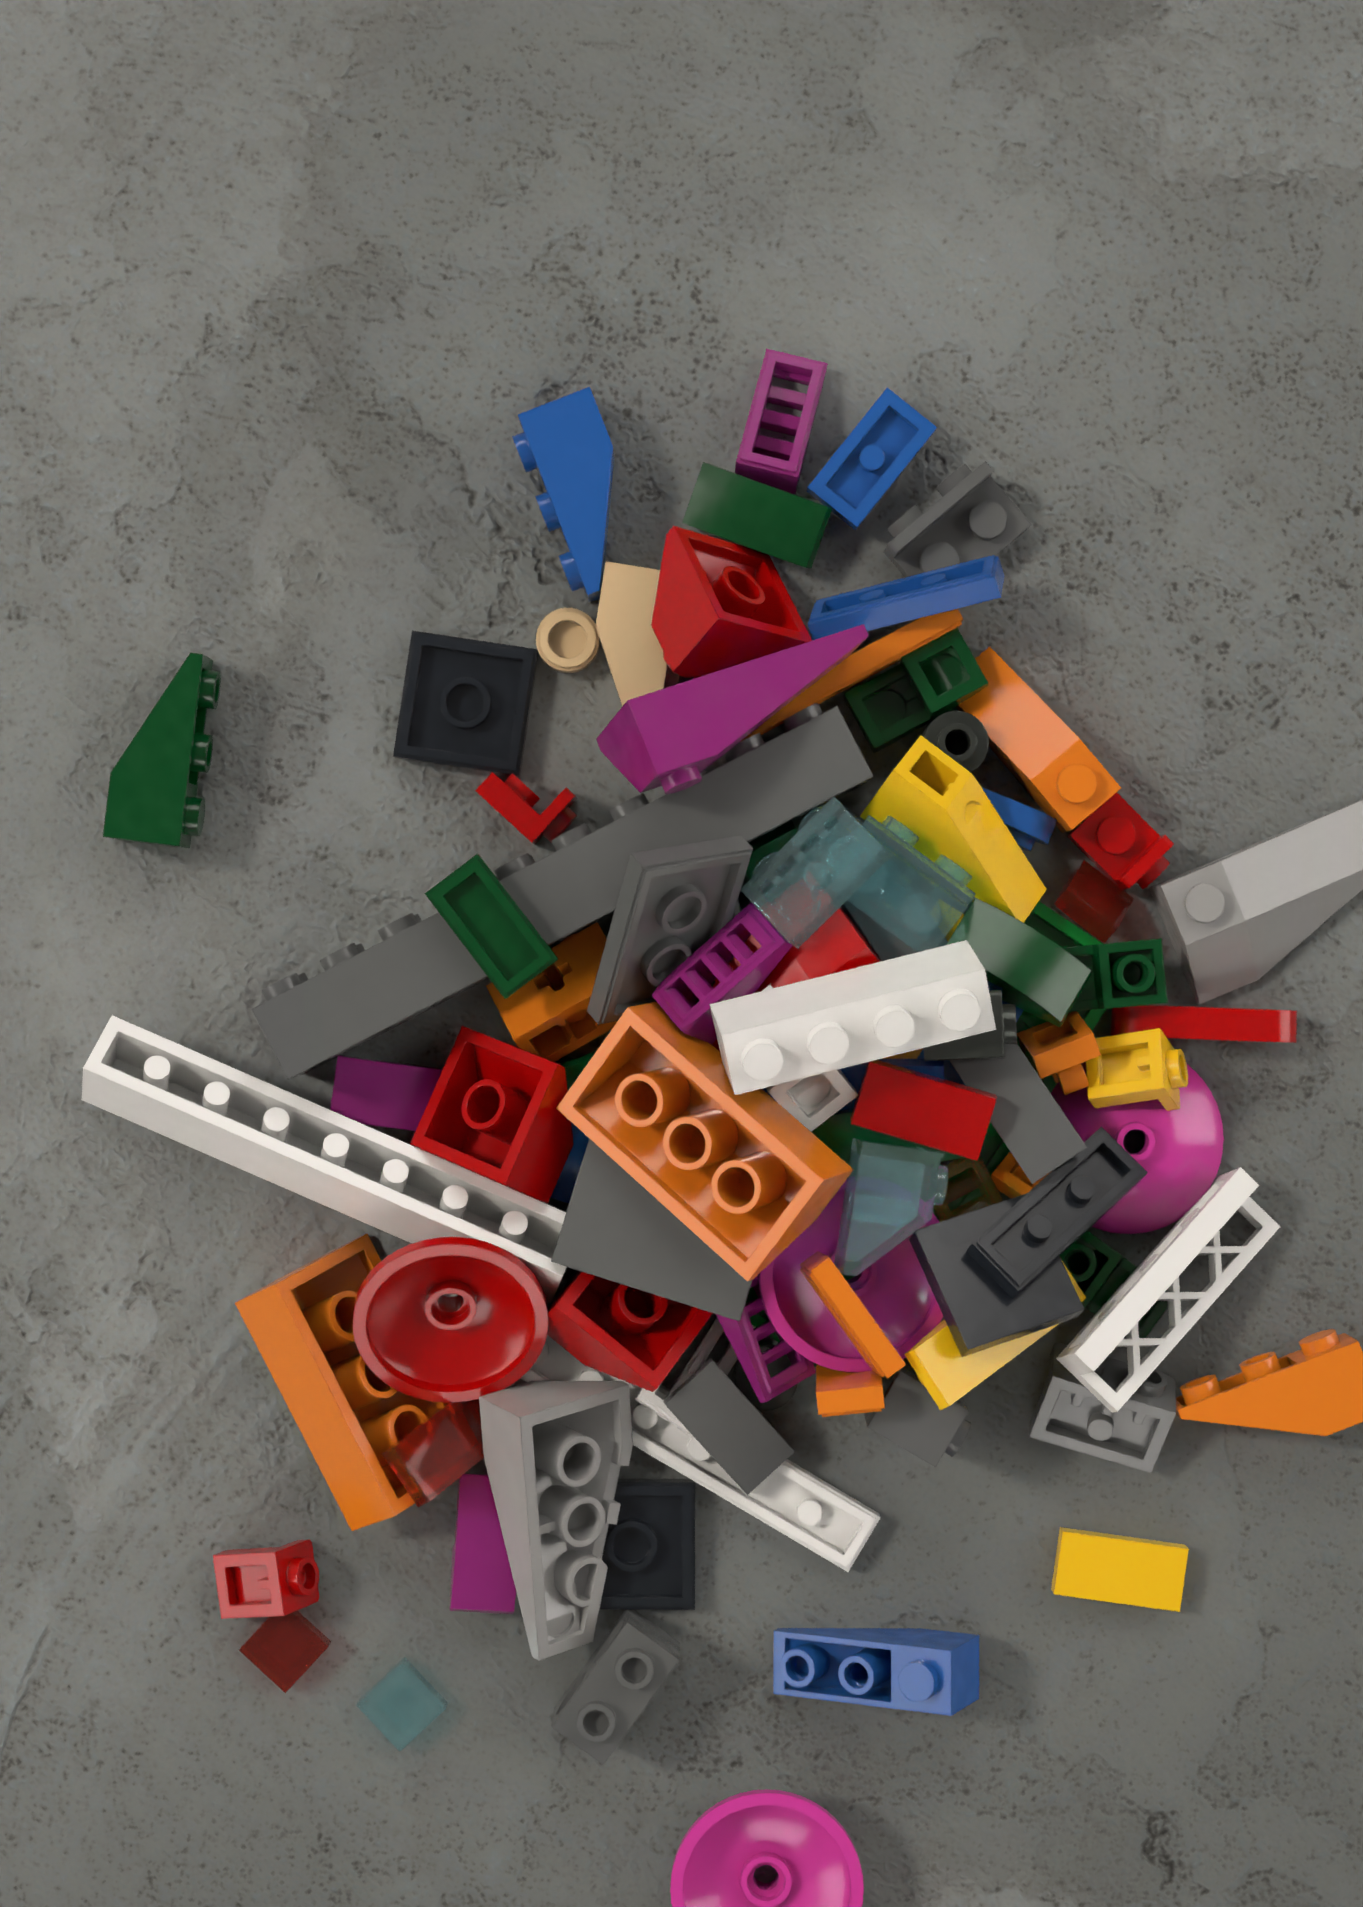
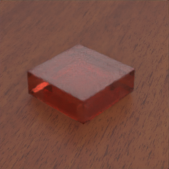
M1084 860L1071 874L1054 904L1099 941L1105 943L1118 929L1134 898Z
M297 1610L285 1616L267 1617L242 1644L239 1651L286 1693L329 1647L331 1641Z

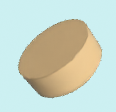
M560 608L549 613L541 621L536 633V646L542 660L550 668L562 673H575L587 668L594 661L599 651L600 638L596 624L589 615L575 608Z

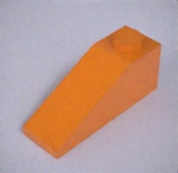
M989 646L975 658L988 681V686L957 705L956 708L959 711L975 716L983 724L988 734L989 747L1041 809L1047 815L1057 820V828L1062 833L1070 831L1118 792L1121 787L1082 740Z

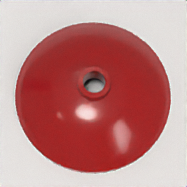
M440 1237L409 1244L388 1255L364 1279L358 1290L353 1309L354 1340L368 1368L384 1383L399 1392L418 1399L441 1403L477 1400L480 1396L504 1390L514 1384L537 1361L545 1345L548 1333L547 1301L534 1273L510 1252L485 1241L464 1237ZM444 1294H458L455 1297L444 1296Z

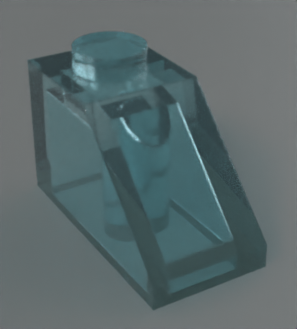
M853 1138L849 1166L854 1170L846 1181L834 1262L840 1273L850 1276L859 1275L932 1219L933 1205L943 1204L948 1183L947 1166L940 1165L941 1153L931 1149Z

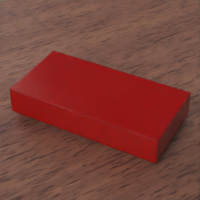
M874 1060L867 1064L852 1113L851 1124L978 1161L997 1097L993 1093L880 1060Z

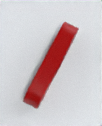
M1169 1005L1112 1008L1111 1036L1160 1028L1167 1038L1296 1043L1297 1010Z

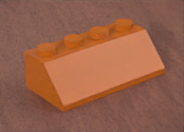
M657 1002L627 1007L556 1108L747 1282L753 1280L819 1217L854 1170L763 1089L735 1095L725 1071L720 1051L712 1044L682 1032Z
M368 1234L356 1238L235 1302L351 1531L395 1517L483 1459L455 1403L427 1401L399 1392L379 1379L363 1361L353 1334L354 1303L364 1279L381 1262Z

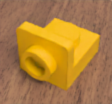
M1160 1028L1095 1038L1101 1056L1086 1061V1073L1089 1084L1087 1087L1088 1100L1094 1108L1158 1099L1166 1111L1180 1109L1179 1088L1187 1087L1188 1085L1186 1059L1181 1049H1174Z

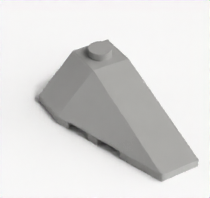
M1363 799L1149 887L1197 1004H1202L1259 980L1363 890Z
M530 1381L479 1397L485 1465L531 1655L538 1661L593 1642L608 1569L602 1560L608 1526L609 1524L617 1525L621 1506L620 1503L614 1500L620 1467L629 1466L633 1447L629 1384L623 1381Z

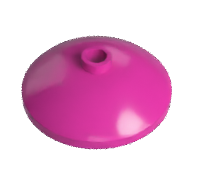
M1083 1062L1081 1064L1087 1077L1086 1062ZM1188 1064L1187 1087L1179 1088L1180 1109L1166 1111L1158 1099L1094 1108L1088 1100L1087 1087L1064 1095L1059 1082L1051 1092V1095L1083 1142L1101 1127L1124 1150L1126 1149L1123 1140L1129 1131L1139 1129L1145 1136L1144 1147L1137 1153L1129 1154L1148 1173L1140 1183L1092 1227L1120 1234L1145 1233L1166 1227L1182 1218L1211 1187L1217 1175L1223 1153V1125L1220 1111L1212 1092L1204 1080Z
M866 1175L849 1176L819 1217L758 1274L761 1300L771 1324L789 1346L803 1357L820 1366L844 1372L872 1371L800 1271V1268H802L800 1264L817 1251L830 1257L837 1268L844 1258L854 1257L858 1263V1271L853 1278L846 1281L901 1358L905 1359L904 1354L934 1329L943 1318L940 1307L909 1240L915 1230L939 1223L938 1219L916 1195L893 1182Z
M764 1789L730 1796L709 1808L693 1823L683 1837L673 1861L670 1893L672 1907H862L864 1884L856 1848L843 1826L833 1815L817 1803L803 1796L781 1790ZM763 1865H769L775 1868L778 1873L774 1880L763 1883L754 1877L756 1869Z

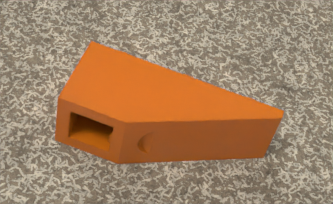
M1335 1329L1311 1334L1299 1341L1301 1350L1277 1358L1275 1352L1263 1353L1240 1363L1241 1372L1218 1381L1216 1375H1206L1183 1384L1180 1387L1182 1395L1176 1397V1415L1184 1420L1319 1436L1331 1435L1363 1422V1351L1358 1340L1346 1333L1337 1335Z

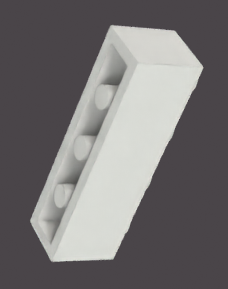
M967 940L710 1004L722 1062L735 1095L996 1030L985 968Z

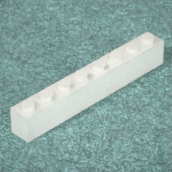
M113 1015L83 1067L81 1100L412 1244L432 1238L464 1237L496 1245L510 1252L527 1265L538 1279L544 1291L546 1301L551 1304L567 1268L566 1266L551 1262L566 1212Z

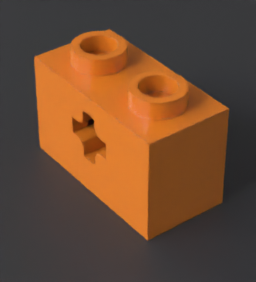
M598 922L579 933L568 936L560 944L551 948L559 960L509 998L504 999L493 983L486 985L514 1042L520 1049L555 1062L608 1032L617 1023L615 1021L598 1025L587 1011L607 940Z

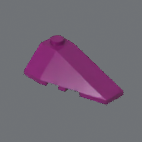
M859 625L627 700L596 738L600 751L640 793L662 786L665 794H673L685 790L702 780L700 773L845 660L869 636L865 625Z

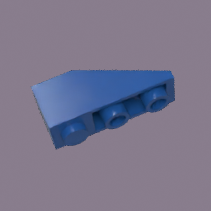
M587 387L518 414L523 432L512 436L525 472L527 473L538 468L546 492L535 497L548 531L551 532L561 528L569 552L559 555V559L570 588L573 592L584 587L589 602L600 599L615 457L613 445L591 388Z
M778 1628L774 1630L773 1694L952 1716L979 1699V1635L922 1628Z

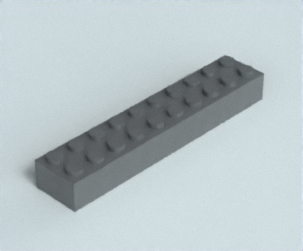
M816 703L783 721L784 724L781 726L784 734L765 743L761 734L758 733L736 744L724 755L728 763L709 773L703 770L700 773L702 780L699 783L685 790L666 794L651 803L648 802L644 793L635 796L610 810L614 822L593 833L589 826L584 823L552 840L556 852L537 862L534 861L532 855L526 853L495 869L494 873L548 946L551 947L568 936L578 933L614 914L630 853L739 835L749 844L791 820L793 822L866 784L873 777V774L838 707L836 706L823 713L819 704ZM439 912L423 921L418 914L413 915V913H410L379 929L378 933L383 941L365 950L362 943L358 945L353 943L320 960V963L325 971L308 980L305 973L300 975L295 973L262 990V993L267 1001L254 1007L252 1011L287 1079H291L312 1071L337 1058L339 1055L489 979Z

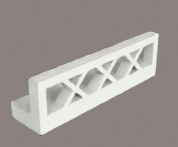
M1241 1167L1218 1176L1209 1190L1184 1214L1056 1358L1112 1413L1120 1410L1280 1228L1249 1197L1259 1184ZM1238 1210L1256 1230L1242 1246H1220L1219 1230ZM1197 1255H1208L1209 1284L1202 1292H1180L1179 1275ZM1221 1255H1233L1222 1268ZM1156 1301H1168L1169 1329L1161 1338H1139V1320ZM1181 1301H1193L1181 1314ZM1115 1347H1127L1128 1375L1113 1390L1095 1370ZM1139 1347H1152L1140 1361Z

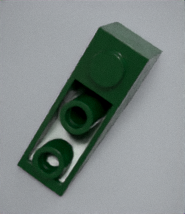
M190 653L111 771L103 837L190 848L192 835H201L205 817V799L196 797L199 772L208 773L213 752L212 735L204 734L207 709L215 710L217 708L221 687L220 672L212 671L213 660L204 654Z

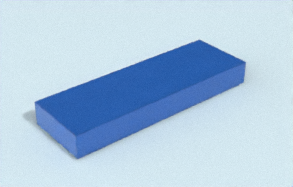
M991 555L816 600L808 621L812 640L863 624L867 631L1001 598L1005 576L999 556Z

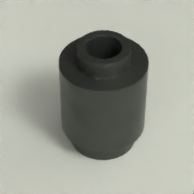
M950 711L938 716L922 733L924 738L969 772L974 771L982 764L988 752L989 739L985 727L975 716L963 711ZM957 731L965 737L968 748L964 754L953 755L948 752L945 747V738L948 733Z

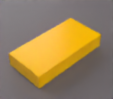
M1060 1527L1051 1590L1055 1595L1180 1612L1189 1549L1184 1544Z

